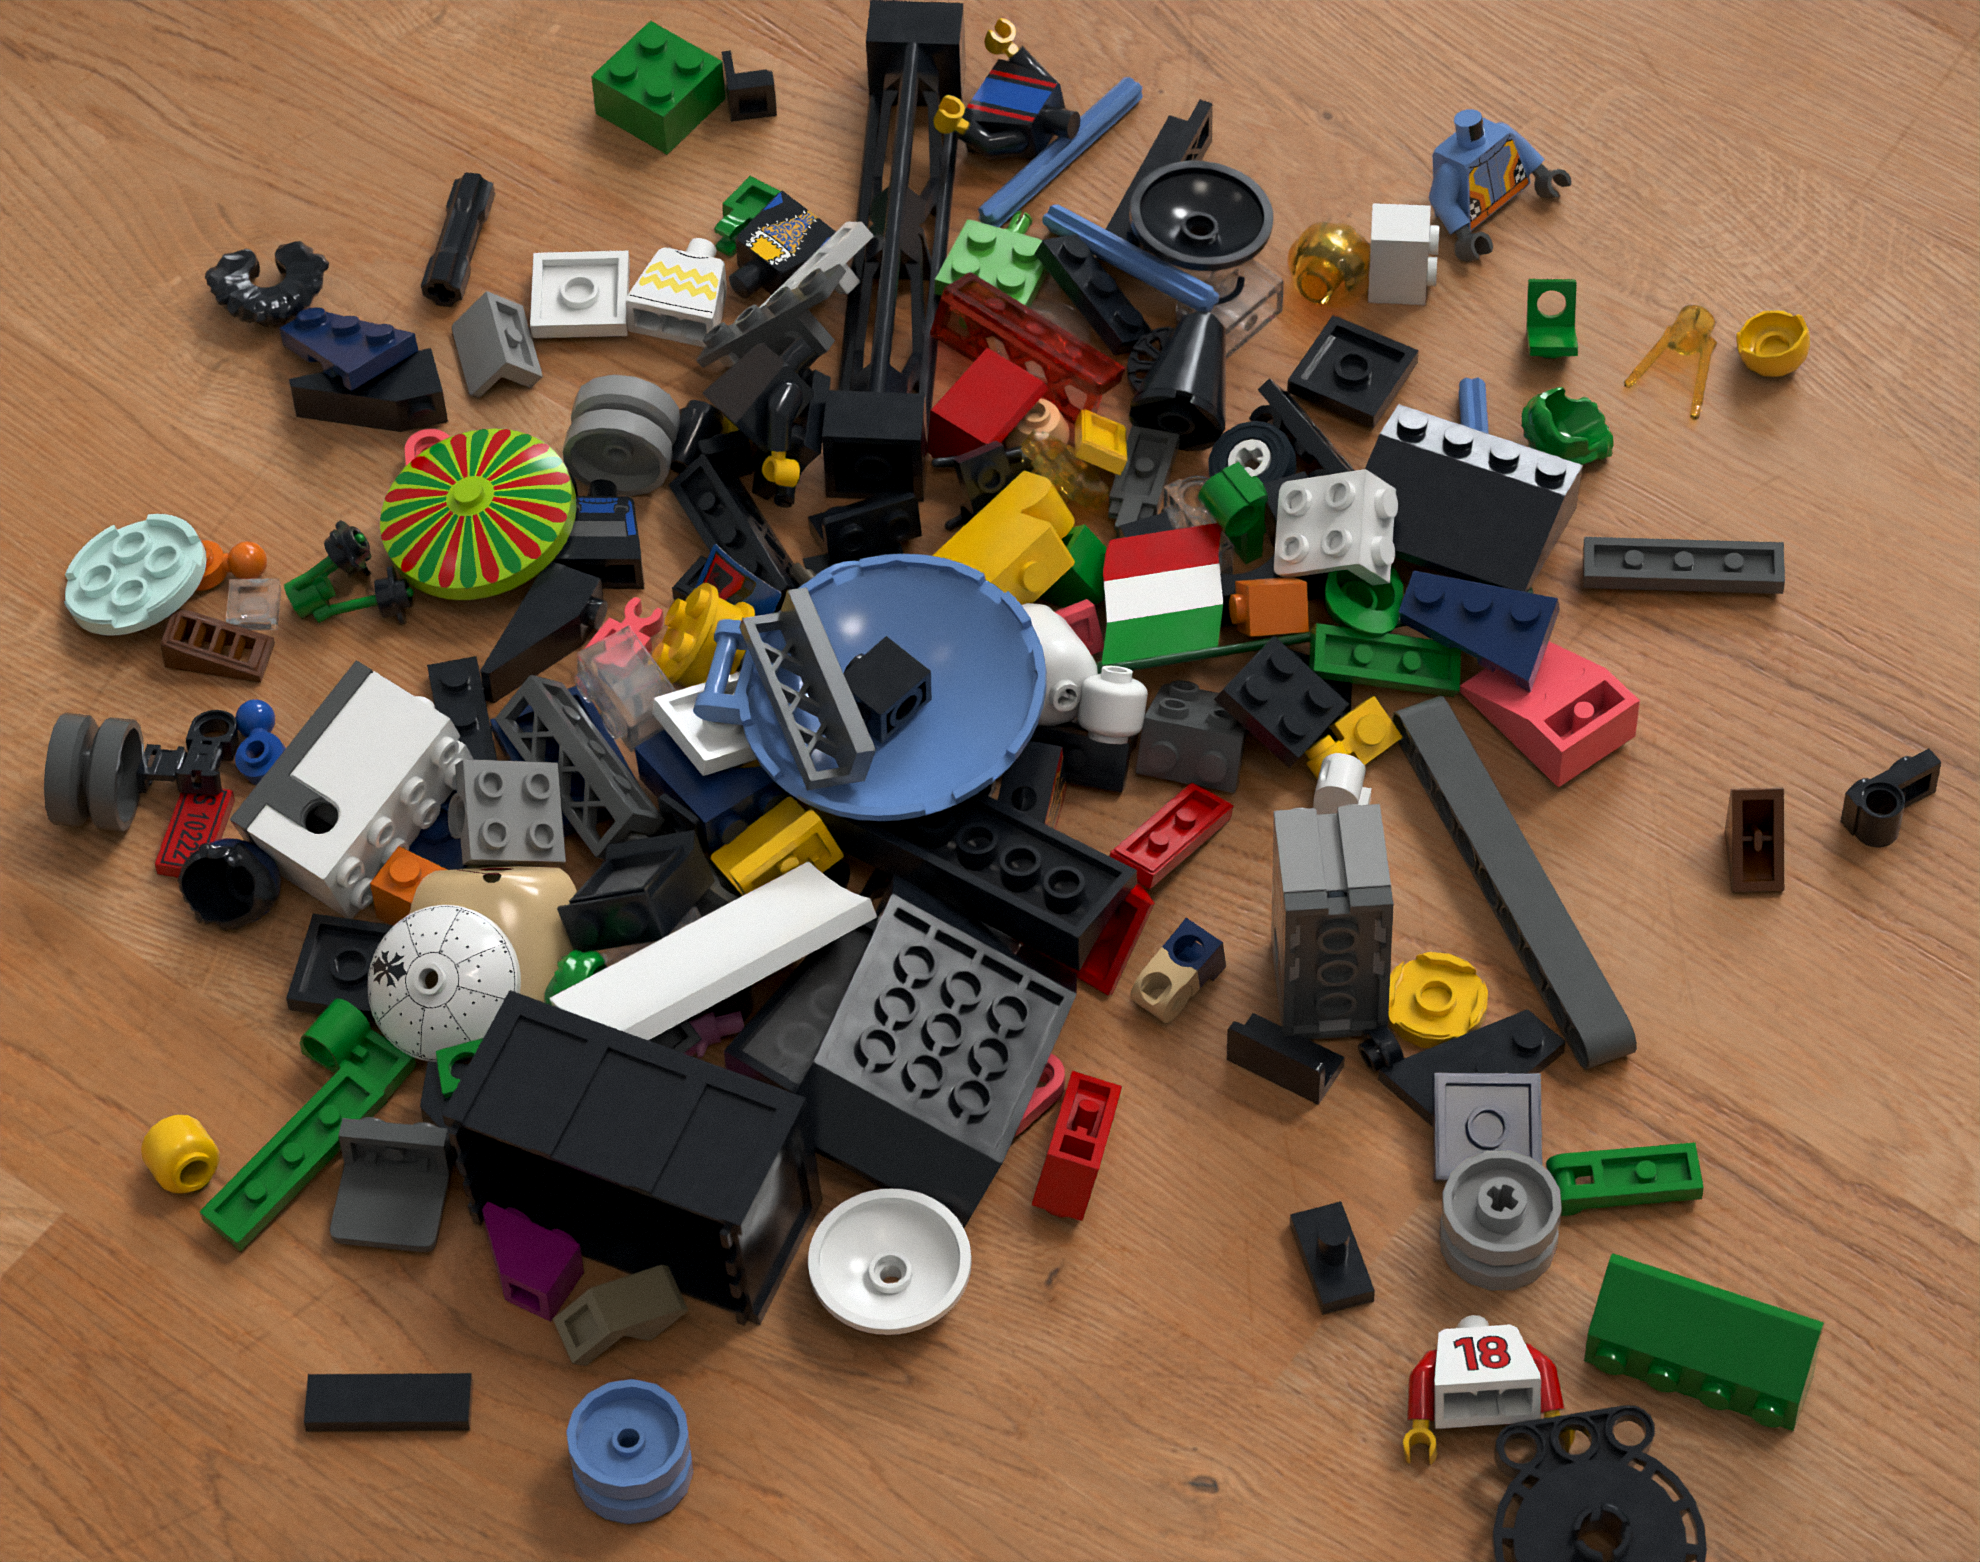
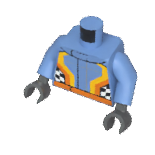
M1467 109L1456 114L1454 117L1456 132L1437 146L1432 154L1433 181L1429 193V201L1434 208L1435 216L1441 219L1449 234L1455 233L1458 237L1455 243L1456 256L1462 261L1472 262L1479 260V255L1491 253L1493 243L1486 233H1471V231L1530 184L1529 175L1531 173L1536 177L1534 182L1535 191L1543 198L1560 197L1552 188V179L1557 185L1568 187L1571 186V177L1562 169L1548 170L1542 164L1545 159L1537 150L1506 123H1494L1483 118L1478 110Z

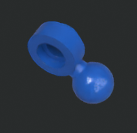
M253 699L244 702L238 708L235 715L237 729L246 737L237 749L235 763L243 776L251 784L257 785L286 747L276 735L271 733L276 721L272 707L262 700ZM261 752H263V754H262L261 756H259L258 758H255L258 754H260Z

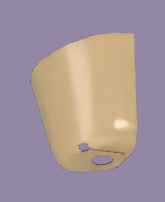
M490 866L433 871L422 879L416 889L409 914L431 906L455 905L468 908L486 916L505 933L515 950L521 975L520 994L544 1002V992L555 971L558 969V961L573 951L557 907L570 904L569 900L577 891L569 875L560 868ZM494 869H508L503 871H484ZM484 875H501L500 880L494 883H488L483 879ZM431 971L426 976L425 984L428 989L434 988L438 983L436 971Z

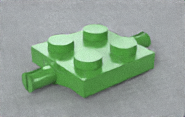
M1022 211L1015 212L1006 229L967 219L935 279L934 294L958 300L966 306L958 319L960 326L964 329H967L968 325L970 331L977 329L985 312L1005 313L1025 319L1048 274V270L1034 254L1042 240L1025 235L1032 224V218L1026 212H1024L1022 219Z

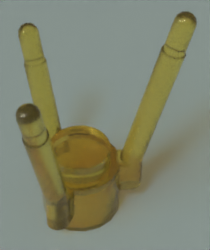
M1687 305L1683 307L1673 325L1667 326L1660 340L1626 378L1624 386L1631 388L1667 347L1670 350H1675L1687 356L1699 352L1700 359L1690 412L1691 419L1697 420L1700 417L1711 355L1717 345L1716 340L1710 336L1715 328L1713 315L1701 306Z

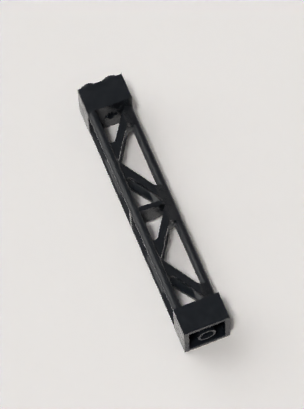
M870 0L866 34L869 104L856 222H862L868 227V217L870 216V221L873 224L868 230L874 236L851 259L850 269L858 277L860 283L847 295L837 390H827L822 430L826 498L868 499L878 493L900 489L903 494L914 493L918 501L924 502L928 464L930 410L933 404L943 296L934 294L935 279L947 258L959 134L956 130L951 133H944L942 146L941 132L935 128L933 118L945 96H954L963 103L966 72L964 3ZM891 106H897L889 186L882 191ZM916 107H928L930 179L919 196L908 187ZM929 213L936 217L932 260L924 229L919 226L925 222ZM873 279H879L871 361L869 365L863 368ZM898 280H910L913 352L900 373L890 365ZM923 281H930L925 319ZM913 389V390H915L916 392H918L919 394H914V393H910V392H911V390Z

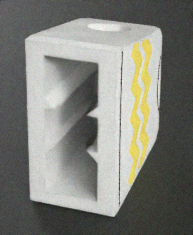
M694 238L690 241L686 252L666 247L657 251L625 300L629 332L705 348L704 337L722 322L727 295L725 263L719 258H714L717 251L710 241L703 238Z

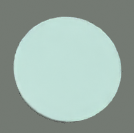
M148 514L145 521L133 523L118 530L115 525H112L92 538L72 560L65 574L68 581L64 603L77 624L95 634L109 636L124 635L146 629L173 614L195 592L206 568L205 547L189 523L172 515Z

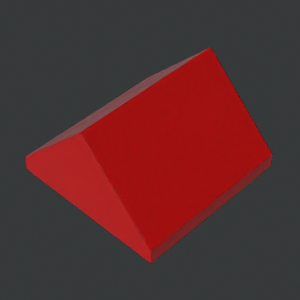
M986 348L930 410L929 454L932 458L959 456L994 441L1001 443L1048 391V387L1044 381L991 349Z

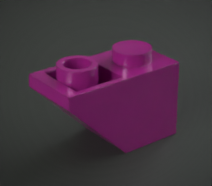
M487 1202L482 1212L488 1242L504 1299L551 1322L584 1274L580 1245L566 1232L559 1229H552L551 1231L531 1222L524 1213L515 1208L508 1207L503 1209Z

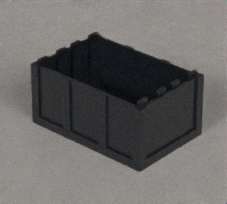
M509 990L442 1113L444 1125L450 1127L448 1134L451 1145L456 1148L458 1155L456 1163L459 1173L464 1177L463 1187L465 1195L470 1198L468 1210L474 1224L482 1225L484 1221L482 1209L487 1202H490L503 1209L508 1207L515 1208L524 1213L531 1222L550 1231L552 1229H559L566 1232L580 1245L582 1256L623 1272L634 1274L659 1265L669 1266L680 1293L735 1313L737 1323L744 1326L747 1321L758 1325L761 1324L823 1201L806 1098Z

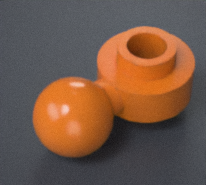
M201 540L205 547L207 561L203 578L195 591L208 590L217 586L225 579L227 573H232L238 579L245 581L260 577L267 566L265 551L254 542L244 541L236 544L229 553H223L222 548L217 543Z

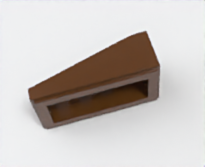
M178 609L171 614L161 640V652L165 668L261 683L275 642L274 637L196 612ZM204 642L210 643L208 650L202 649ZM225 645L231 646L228 657L222 655ZM245 648L252 649L248 663L240 661Z

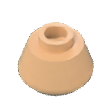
M1039 399L1007 435L1004 442L1007 448L1025 445L1033 461H1044L1064 450L1069 441V426L1053 403L1045 399Z

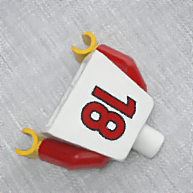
M1467 1316L1459 1322L1457 1328L1444 1329L1439 1332L1437 1349L1427 1351L1409 1376L1407 1420L1413 1421V1427L1407 1432L1403 1440L1406 1461L1410 1464V1449L1417 1443H1424L1430 1447V1465L1436 1460V1438L1429 1430V1422L1435 1421V1428L1441 1429L1514 1424L1541 1419V1414H1544V1418L1561 1416L1560 1411L1564 1410L1565 1407L1554 1362L1533 1345L1525 1344L1517 1327L1512 1325L1489 1326L1488 1321L1481 1316ZM1569 1430L1560 1435L1565 1442V1450L1568 1453L1575 1439V1430Z

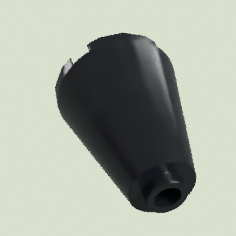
M1196 311L1192 314L1184 315L1179 320L1130 404L1129 421L1133 426L1179 434L1180 446L1178 450L1201 451L1209 449L1221 437L1226 426V328L1216 316L1204 311Z

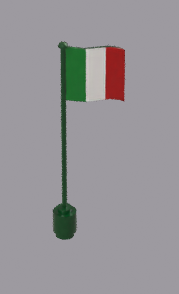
M1218 523L1111 539L1109 541L1102 575L1107 628L1102 662H1096L1098 674L1102 673V667L1119 666L1135 671L1258 651L1271 639L1218 647L1223 610L1218 556L1220 536L1223 529ZM1532 587L1529 589L1528 593H1533ZM1399 617L1398 623L1396 624L1395 628L1407 626L1401 623ZM1311 632L1276 638L1285 646L1310 642Z

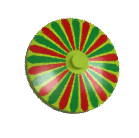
M480 429L457 434L423 451L396 477L388 490L381 510L380 532L382 542L394 568L402 578H406L407 582L416 589L429 595L452 600H474L491 597L524 584L545 569L565 545L575 521V489L567 468L558 454L546 443L529 434L508 429Z

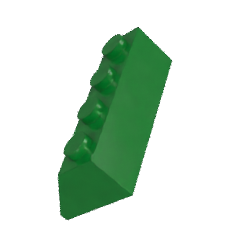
M1612 1253L1588 1330L1584 1362L1593 1364L1600 1371L1610 1375L1623 1374L1647 1382L1649 1386L1661 1392H1677L1698 1399L1705 1406L1712 1409H1728L1752 1417L1757 1423L1766 1427H1782L1794 1431L1813 1380L1824 1322Z

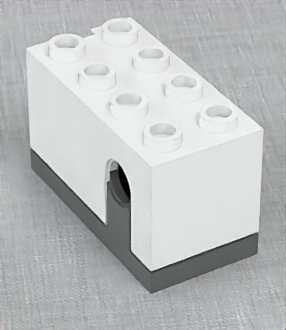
M356 660L230 818V821L243 840L258 846L274 860L282 877L345 918L353 919L360 909L366 908L373 901L370 882L397 847L400 846L409 851V846L419 835L420 830L429 828L435 822L440 813V805L445 802L453 790L457 789L455 764L463 759H474L466 745L458 741L460 734L450 718Z

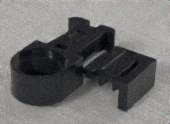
M210 710L196 716L186 736L187 752L183 746H178L177 750L161 749V745L147 744L136 772L139 793H147L153 780L174 782L176 778L177 790L180 793L220 794L222 786L218 770L221 762L233 761L239 745L235 717L223 710ZM212 731L227 732L226 734L218 737L203 736L204 734ZM196 776H201L202 783L195 782Z

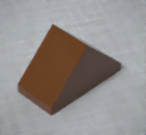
M1784 788L1731 789L1725 825L1731 891H1784Z

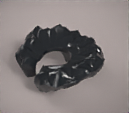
M295 241L279 245L275 252L276 266L280 274H286L283 281L275 286L258 287L251 283L249 277L252 279L259 277L260 264L255 253L248 248L224 254L215 267L207 270L205 279L207 285L211 287L210 292L215 296L218 305H223L224 309H227L234 318L238 317L241 322L249 324L256 321L263 327L269 325L276 327L279 323H286L291 316L297 317L299 312L310 307L314 297H317L323 288L324 272L329 268V262L324 255L313 253V248L306 246L303 241Z

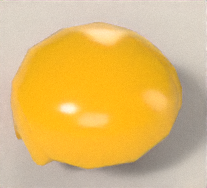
M1782 310L1762 311L1747 319L1742 329L1736 334L1737 349L1742 362L1748 369L1763 377H1781L1797 370L1806 360L1810 350V334L1802 315L1797 314L1793 316Z

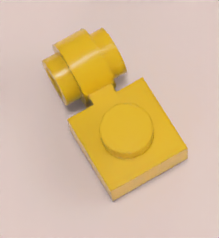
M1372 696L1329 726L1338 740L1334 742L1328 734L1312 744L1305 751L1309 758L1306 764L1318 780L1321 764L1326 756L1335 753L1354 756L1366 765L1402 739L1403 736L1376 697Z

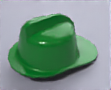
M1392 565L1390 583L1371 585L1347 569L1328 572L1324 591V606L1328 615L1336 624L1341 627L1349 625L1357 631L1370 635H1385L1394 630L1399 620L1398 611L1403 600V583Z

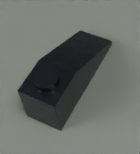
M431 348L415 352L352 391L344 386L340 375L330 377L324 372L289 379L296 417L396 432L417 428L423 429L448 422L443 389Z
M551 562L539 573L480 670L485 701L497 702L520 687L530 675L537 676L583 646L592 629L600 628L608 608L607 601L603 598L601 578L555 562Z

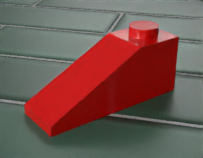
M1076 1071L1071 1072L1032 1200V1206L1045 1209L1048 1213L1057 1217H1070L1083 1221L1103 1158L1122 1090L1121 1085Z

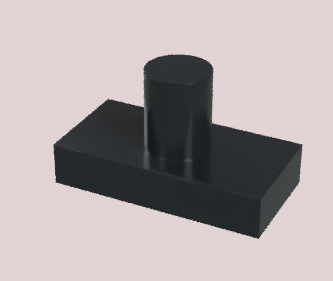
M1342 1202L1290 1214V1228L1322 1315L1374 1302L1375 1290Z

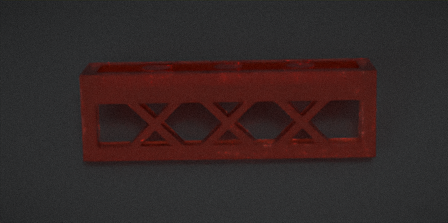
M972 272L965 274L944 288L929 335L973 362L986 348H989L986 338L992 336L1003 343L1009 358L1007 360L1028 372L1025 362H1035L1042 367L1048 382L1045 383L1048 391L1040 399L1053 403L1064 419L1074 425L1081 409L1070 403L1064 387L1072 385L1085 393L1087 398L1082 410L1086 409L1097 413L1102 396L1121 383L1126 369L1123 365ZM952 312L964 319L970 335L962 336L947 327Z

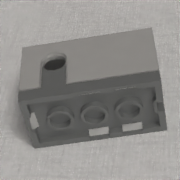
M1349 804L1339 806L1335 814L1317 815L1316 808L1307 809L1301 807L1291 810L1274 811L1271 945L1283 1036L1300 1035L1307 1039L1362 1036V1031L1365 1029L1373 1031L1381 1025H1385L1388 1028L1394 904L1380 804Z

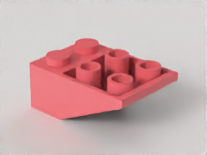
M1550 641L1545 650L1531 692L1516 685L1514 678L1497 669L1492 672L1485 668L1460 685L1459 692L1558 788L1636 735L1640 700L1606 668Z

